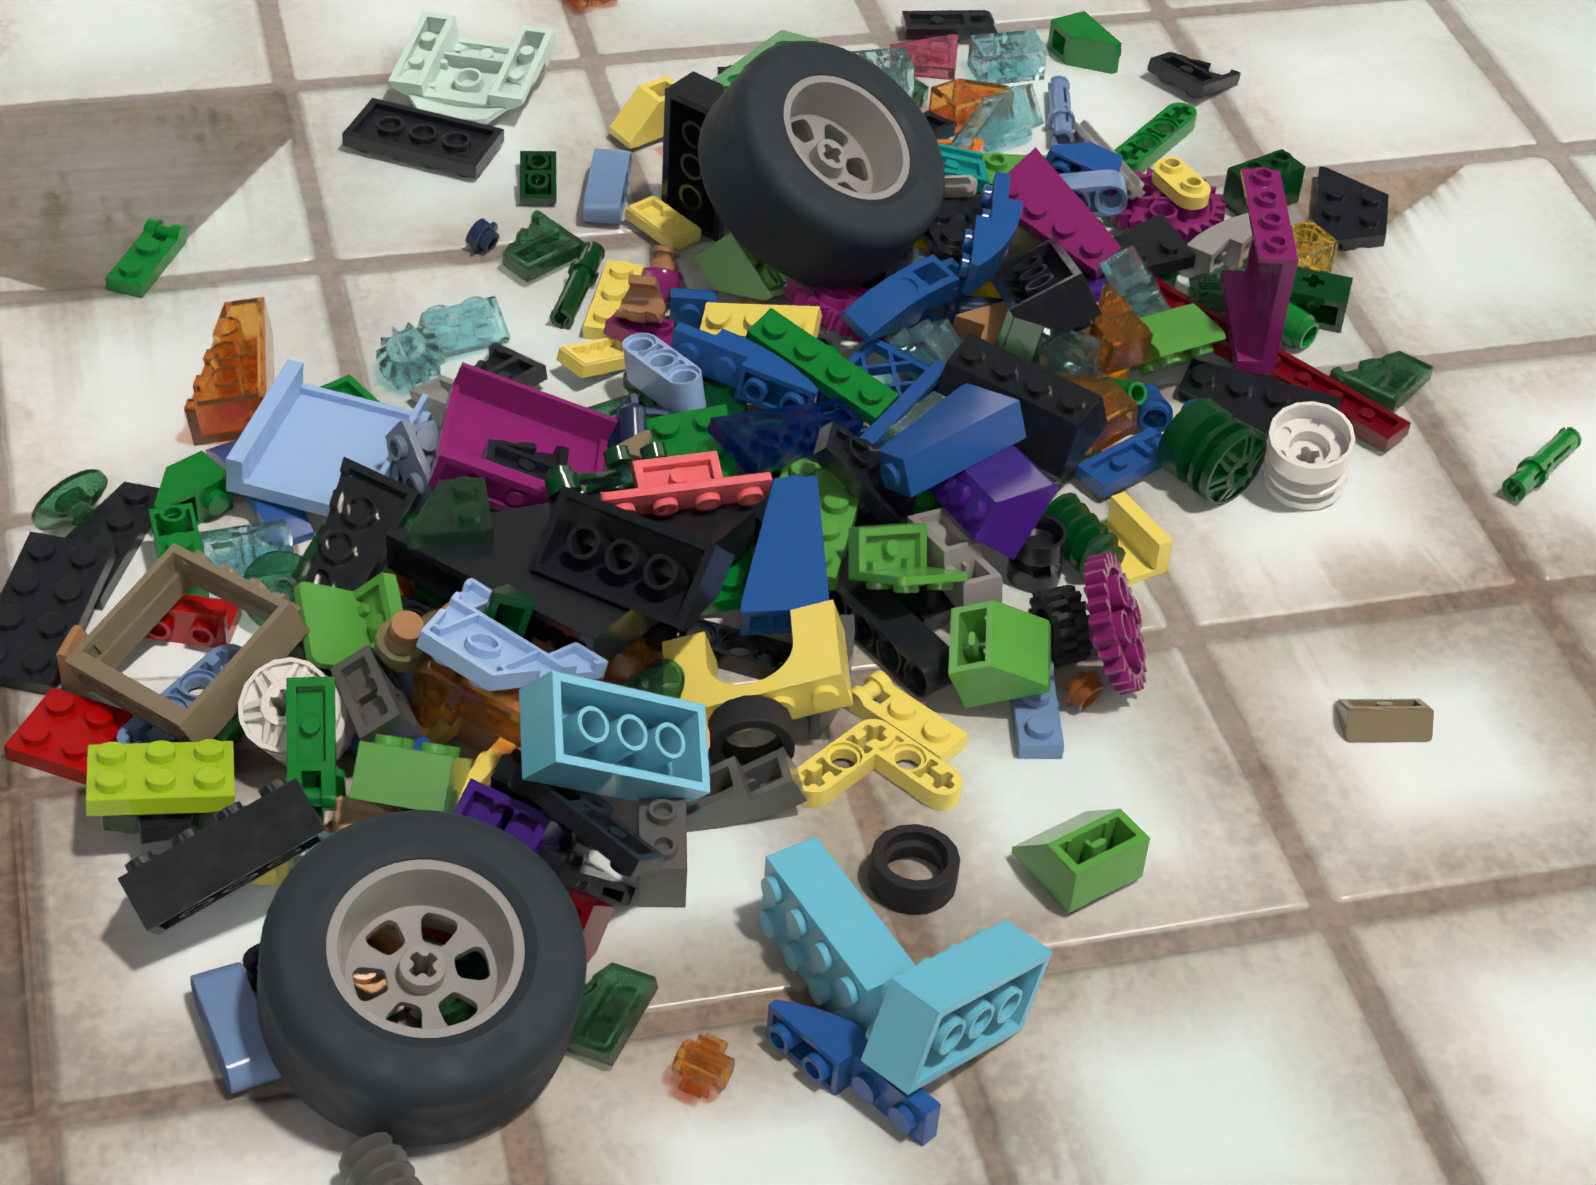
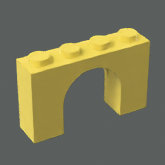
M833 599L790 610L793 636L791 654L783 666L775 673L757 682L735 685L719 681L717 660L705 631L662 642L664 695L705 704L707 727L708 720L716 708L730 699L744 695H761L774 699L788 709L792 719L853 705L845 630ZM756 728L744 729V730H741V731H737V732H735V733H733V734L740 733V732H744V731H748V730H752V729H756Z

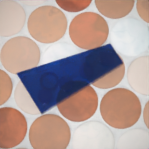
M841 399L712 417L707 432L749 475L772 472L814 454L820 428L832 421L856 436L860 434L864 421Z

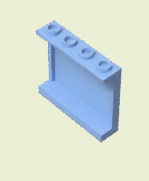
M288 359L226 458V491L328 517L330 511L329 503L333 490L337 488L341 475L340 467L344 457L398 482H403L396 462L388 453L385 436L401 420L409 419L412 425L433 420V413L428 412L429 395L423 393L412 411L303 383L304 363Z

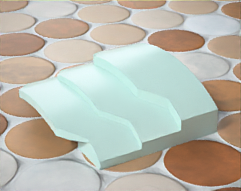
M423 11L388 83L390 87L407 95L414 108L487 124L505 111L524 104L531 86L535 85L541 70L546 69L556 48L554 29L521 25L512 44L459 37L456 17L454 15Z

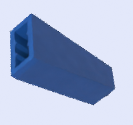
M968 383L960 386L877 450L881 465L880 477L885 484V488L912 498L1025 439L1026 433L1020 401Z
M791 475L786 478H774L740 605L741 636L792 633L790 610L829 600L817 476Z

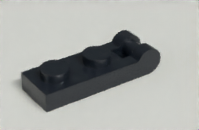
M987 10L902 11L901 25L906 40H913L915 42H925L927 40L957 42L965 39H979L982 44L991 45L998 39V31L994 25L993 15Z

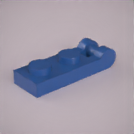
M1150 427L1077 464L1075 478L1103 499L1162 468L1158 463L1157 451L1163 434Z

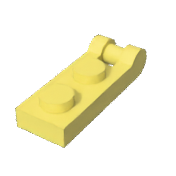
M876 670L865 678V685H856L851 689L853 705L847 706L850 711L863 720L879 719L889 723L945 763L967 747L968 733L894 686L885 672ZM874 699H876V700H878L879 702H881V704H878L877 702H875Z

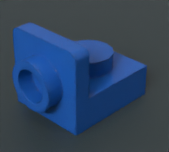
M671 288L670 320L674 321V328L681 322L700 329L706 302L717 303V291Z

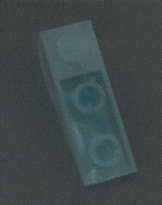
M1033 84L1012 86L985 97L952 140V146H972L973 139L984 140L983 149L985 148V151L989 152L1006 146L1005 140L1011 137L1012 141H1016L1033 135L1031 129L1044 124Z

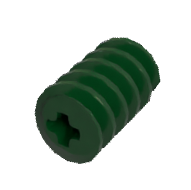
M1070 492L1062 494L1048 505L1043 514L1055 517L1067 529V542L1063 557L1069 561L1071 566L1082 577L1083 573H1086L1084 563H1087V557L1111 551L1112 555H1116L1117 562H1123L1126 553L1122 547L1118 546L1119 539L1117 536L1109 532L1108 527L1104 523L1099 522V518L1090 512L1085 503L1080 502L1076 494Z

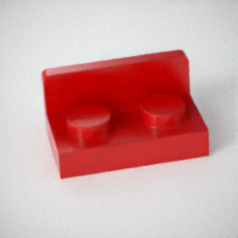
M184 594L144 638L210 648L230 644L242 616V610L223 599Z

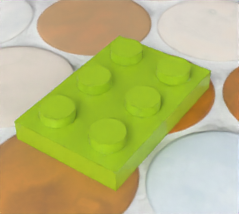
M205 739L199 742H169L158 740L151 743L122 744L119 742H106L88 745L86 816L219 812L223 808L235 803L233 741Z

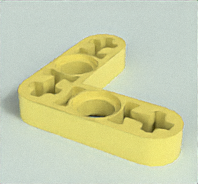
M866 719L858 723L798 767L807 798L806 802L799 805L813 809L827 805L874 769L931 809L939 811L950 810L959 804L963 779L957 770L889 723L879 719ZM844 758L851 760L855 765L849 768H841L834 765L832 761ZM905 759L912 760L919 766L914 769H904L899 767L896 762Z

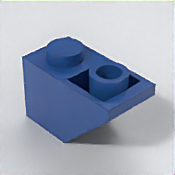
M1092 142L1053 145L1050 147L1045 159L1058 174L1108 169L1119 172L1123 156ZM1112 189L1105 190L1102 194L1108 196Z

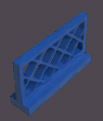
M878 338L865 342L848 360L871 376L891 374L893 383L885 385L899 394L898 399L869 428L852 430L850 420L859 418L842 406V410L819 412L818 407L823 402L833 400L818 391L812 420L809 424H816L818 434L802 436L796 433L795 430L799 426H804V424L791 419H787L783 424L792 427L799 449L816 458L813 454L822 423H830L832 421H844L846 430L859 438L869 440L870 444L885 445L932 408L945 363L937 359L930 366ZM875 352L887 358L888 363L867 365L866 359ZM912 371L920 375L916 380L899 382L897 373Z

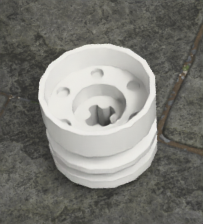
M1310 401L1297 402L1287 406L1272 419L1268 432L1267 451L1262 476L1265 488L1274 499L1287 507L1304 511L1317 510L1331 505L1343 494L1355 443L1353 425L1347 417L1330 405Z
M293 657L275 659L258 668L244 684L238 701L239 722L246 736L286 767V678L327 677L309 661ZM335 683L336 760H338L350 746L356 728Z

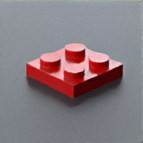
M52 687L4 745L5 757L7 760L86 785L88 745L117 742V732L134 716L124 709Z

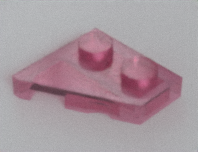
M951 34L890 44L887 74L955 80L958 35Z

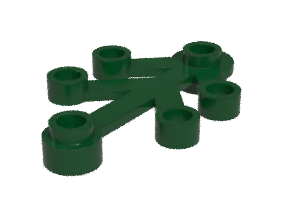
M653 442L641 447L639 450L642 460L669 457L664 442ZM617 445L603 452L607 468L615 469L612 471L577 474V472L572 471L570 465H561L546 472L547 479L544 481L549 500H557L562 486L586 495L633 488L632 459L628 446Z

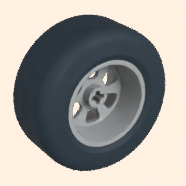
M792 41L774 45L764 50L746 65L712 105L700 131L698 157L703 184L715 211L724 225L742 246L764 264L789 278L806 284L829 288H847L875 279L887 271L929 229L942 205L945 189L943 158L935 134L926 117L910 95L891 76L867 59L839 46L817 41Z
M433 810L391 812L358 821L331 834L307 852L287 874L268 908L259 945L256 1001L259 1026L264 1043L275 1067L292 1091L314 1112L350 1133L365 1137L373 1133L387 1132L392 1136L393 1144L403 1146H434L475 1137L494 1129L523 1110L544 1089L562 1062L571 1040L585 988L587 960L582 925L567 889L549 865L526 844L491 824L468 816ZM421 927L442 930L453 934V936L445 945H434L422 939ZM397 928L404 942V945L398 951L391 955H386L370 947L366 940L377 934ZM478 951L486 961L489 977L484 980L462 978L457 974L455 961L470 952ZM357 972L382 974L385 977L388 990L372 1000L362 1001L357 996L353 975ZM450 997H457L473 1005L477 1012L466 1021L448 1026L443 1019L439 1006ZM400 1006L412 1008L421 1014V1028L400 1025L387 1019Z

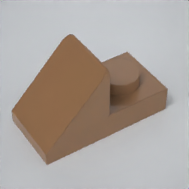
M1004 301L956 315L949 338L950 341L960 345L968 334L971 333L996 345L1008 311Z

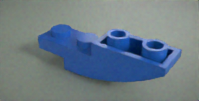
M996 171L992 184L984 185L980 199V207L984 208H982L980 216L976 215L972 229L965 228L960 251L966 253H962L957 271V276L963 277L961 293L969 295L982 287L997 272L1007 256L1023 206V201L1009 198L1011 174Z
M934 254L923 258L874 286L845 309L841 318L866 342L918 323L923 311L968 295L961 293L963 277L957 276L959 263L952 257L940 261Z
M681 322L674 328L670 347L697 365L702 371V376L736 388L734 398L809 426L819 389L791 364L764 347L723 328L717 336Z
M777 999L768 1004L766 1037L778 1052L786 1053L800 1065L813 1082L821 1083L835 1096L851 1086L862 1101L871 1103L889 1118L897 1131L909 1135L922 1147L936 1137L941 1104L922 1088L907 1095L861 1061L868 1042L865 1037L866 1028L835 1014L803 1004Z

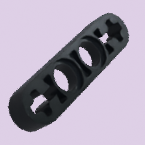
M697 618L685 631L659 621L638 638L644 647L662 653V642L705 631L719 669L759 680L772 675L781 668L789 658L793 645L788 642L762 635L741 636L740 629ZM744 648L750 653L739 656L731 654L729 650Z

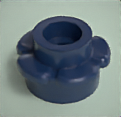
M481 218L470 228L465 241L472 247L475 254L481 250L488 253L496 246L500 235L496 232L498 229L497 223H489L484 218Z

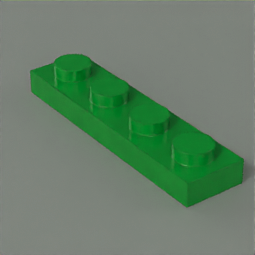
M772 308L747 330L746 339L764 347L791 364L819 389L818 391L870 426L899 397L897 392Z

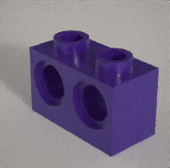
M472 778L452 812L491 824L511 834L532 850H540L542 844L557 848L565 833L558 823L546 818L540 810Z

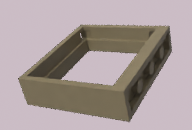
M173 543L64 662L87 689L180 742H199L205 739H214L238 712V701L243 686L252 674L272 660L286 658L310 629L299 615L302 612L301 607L292 603L285 593L277 596L271 593L259 580L251 578L249 581L243 579L228 564L222 563L218 566L200 550L197 549L195 553H192ZM194 584L265 622L190 706L185 709L117 671L116 668Z

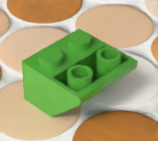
M731 232L693 257L714 290L762 301H770L785 296L783 295L786 288L784 285L788 283L785 275L756 258L742 246Z
M1194 303L1127 321L1111 331L1121 362L1130 368L1129 372L1139 370L1141 376L1160 371L1163 367L1172 364L1174 367L1191 362L1192 359L1214 352L1213 344L1226 339L1225 332Z
M995 600L951 608L948 675L965 708L1050 692L1051 624L1049 620Z
M376 734L374 742L359 741L349 798L415 810L452 813L470 772L472 759L459 757L460 747L422 742L421 750L413 749L414 739Z
M1121 809L1086 811L1013 846L1011 853L1067 912L1071 913L1142 877L1150 837Z

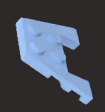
M473 578L467 579L462 591L455 592L446 609L441 608L420 630L416 647L432 656L436 663L453 669L467 678L471 685L486 691L522 688L550 671L588 679H599L604 677L608 664L606 659L578 642L547 653L483 614L492 590Z

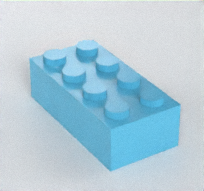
M550 671L519 689L522 780L639 802V798L686 799V804L711 793L705 704L557 671Z
M817 837L767 855L765 858L764 878L761 880L763 893L762 910L758 914L759 924L766 937L773 938L783 951L788 967L794 972L798 971L807 984L811 998L817 1005H823L827 1012L868 1029L870 1023L878 1015L883 1001L880 994L886 981L894 973H902L916 966Z
M1004 920L987 930L981 929L975 936L959 944H952L947 950L932 958H924L918 965L902 973H894L881 990L880 996L883 1001L877 1017L870 1023L866 1031L865 1037L868 1042L861 1061L909 1095L1022 1031L1053 951L1008 920Z

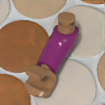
M665 245L653 246L652 253L656 255V258L651 259L650 267L643 268L641 275L629 274L628 283L630 288L621 300L620 308L615 312L616 318L629 319L630 322L644 324L647 322H663L667 309L666 306L670 303L671 288H681L683 275L677 272L678 263L674 261L680 257L679 249Z

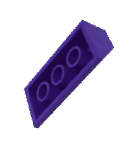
M1013 444L927 490L973 539L1014 560L1059 490V487Z

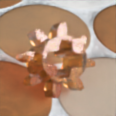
M708 1033L706 1035L699 1034L697 1042L689 1038L684 1040L676 1053L672 1065V1073L683 1078L678 1089L699 1099L702 1096L707 1098L710 1090L720 1094L727 1086L735 1066V1059L724 1054L729 1043Z

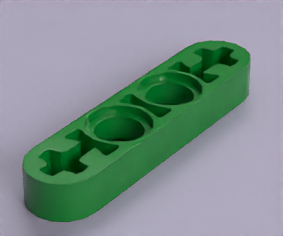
M1172 103L1114 151L1118 155L1123 156V161L1133 172L1138 170L1144 173L1147 168H1150L1194 130L1197 110L1186 103Z

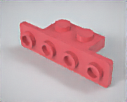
M717 451L632 461L631 473L635 489L604 492L600 494L599 500L637 515L654 513L656 516H668L682 509L696 508L700 511H709L722 504L739 503L743 506L757 504L768 497L773 480L770 472L723 478Z

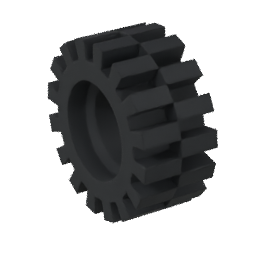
M1067 584L1034 592L1032 594L1033 597L1029 601L1032 608L1028 609V613L1047 619L1051 624V659H1053L1054 667L1085 661L1091 656L1089 650H1093L1088 627L1090 615L1086 614V601H1081L1082 594L1080 591H1076L1075 586Z

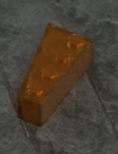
M264 297L224 302L212 333L211 349H206L203 357L204 368L201 375H196L193 383L194 394L192 399H187L184 406L194 446L237 440L274 382L273 331Z

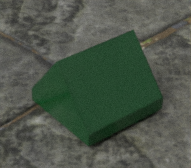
M506 584L492 589L483 614L523 638L536 602L531 597Z

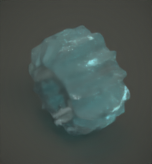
M408 322L405 329L401 331L392 327L391 337H380L382 348L376 350V359L380 366L379 370L383 378L391 381L397 390L407 385V388L412 389L419 383L430 381V376L441 375L440 365L445 363V354L441 348L442 343L435 332L430 333L429 328H426L424 324L415 329Z

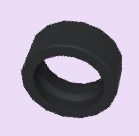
M744 695L730 699L716 708L708 720V729L710 731L709 757L713 765L735 756L740 765L743 766L782 747L791 759L794 757L795 735L793 719L788 709L774 699L761 695ZM748 728H760L771 731L776 735V738L767 744L757 747H739L726 741V738L733 733Z
M919 824L899 825L884 831L874 842L870 856L868 878L871 891L885 905L896 911L910 914L930 913L945 906L954 896L958 882L961 860L957 846L944 833L933 827ZM915 857L934 864L941 871V874L927 880H911L895 874L887 865L899 858Z

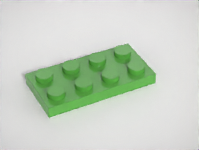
M787 457L780 478H786L791 475L817 476L828 590L835 591L849 545V527H854L861 501L851 496L845 486L829 470L824 469L820 463Z

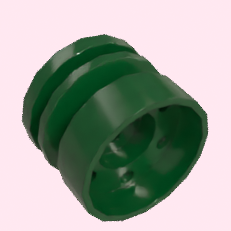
M1199 398L1187 404L1166 427L1159 442L1157 459L1162 468L1181 482L1188 483L1189 488L1214 506L1225 505L1236 499L1248 488L1264 462L1267 446L1266 440L1262 435L1241 420H1235V417L1212 399Z

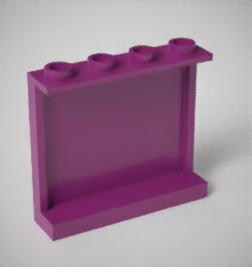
M1265 167L1255 169L1241 168L1240 174L1252 237L1245 271L1221 269L1219 285L1234 369L1251 374L1273 375L1296 274L1298 256L1280 171Z
M462 362L448 394L427 486L497 511L553 502L548 498L544 480L483 459L482 452L488 439L505 440L511 443H535L537 446L536 452L553 454L557 445L569 448L568 465L571 466L572 471L577 472V474L601 472L604 470L605 464L603 452L607 449L608 440L618 419Z

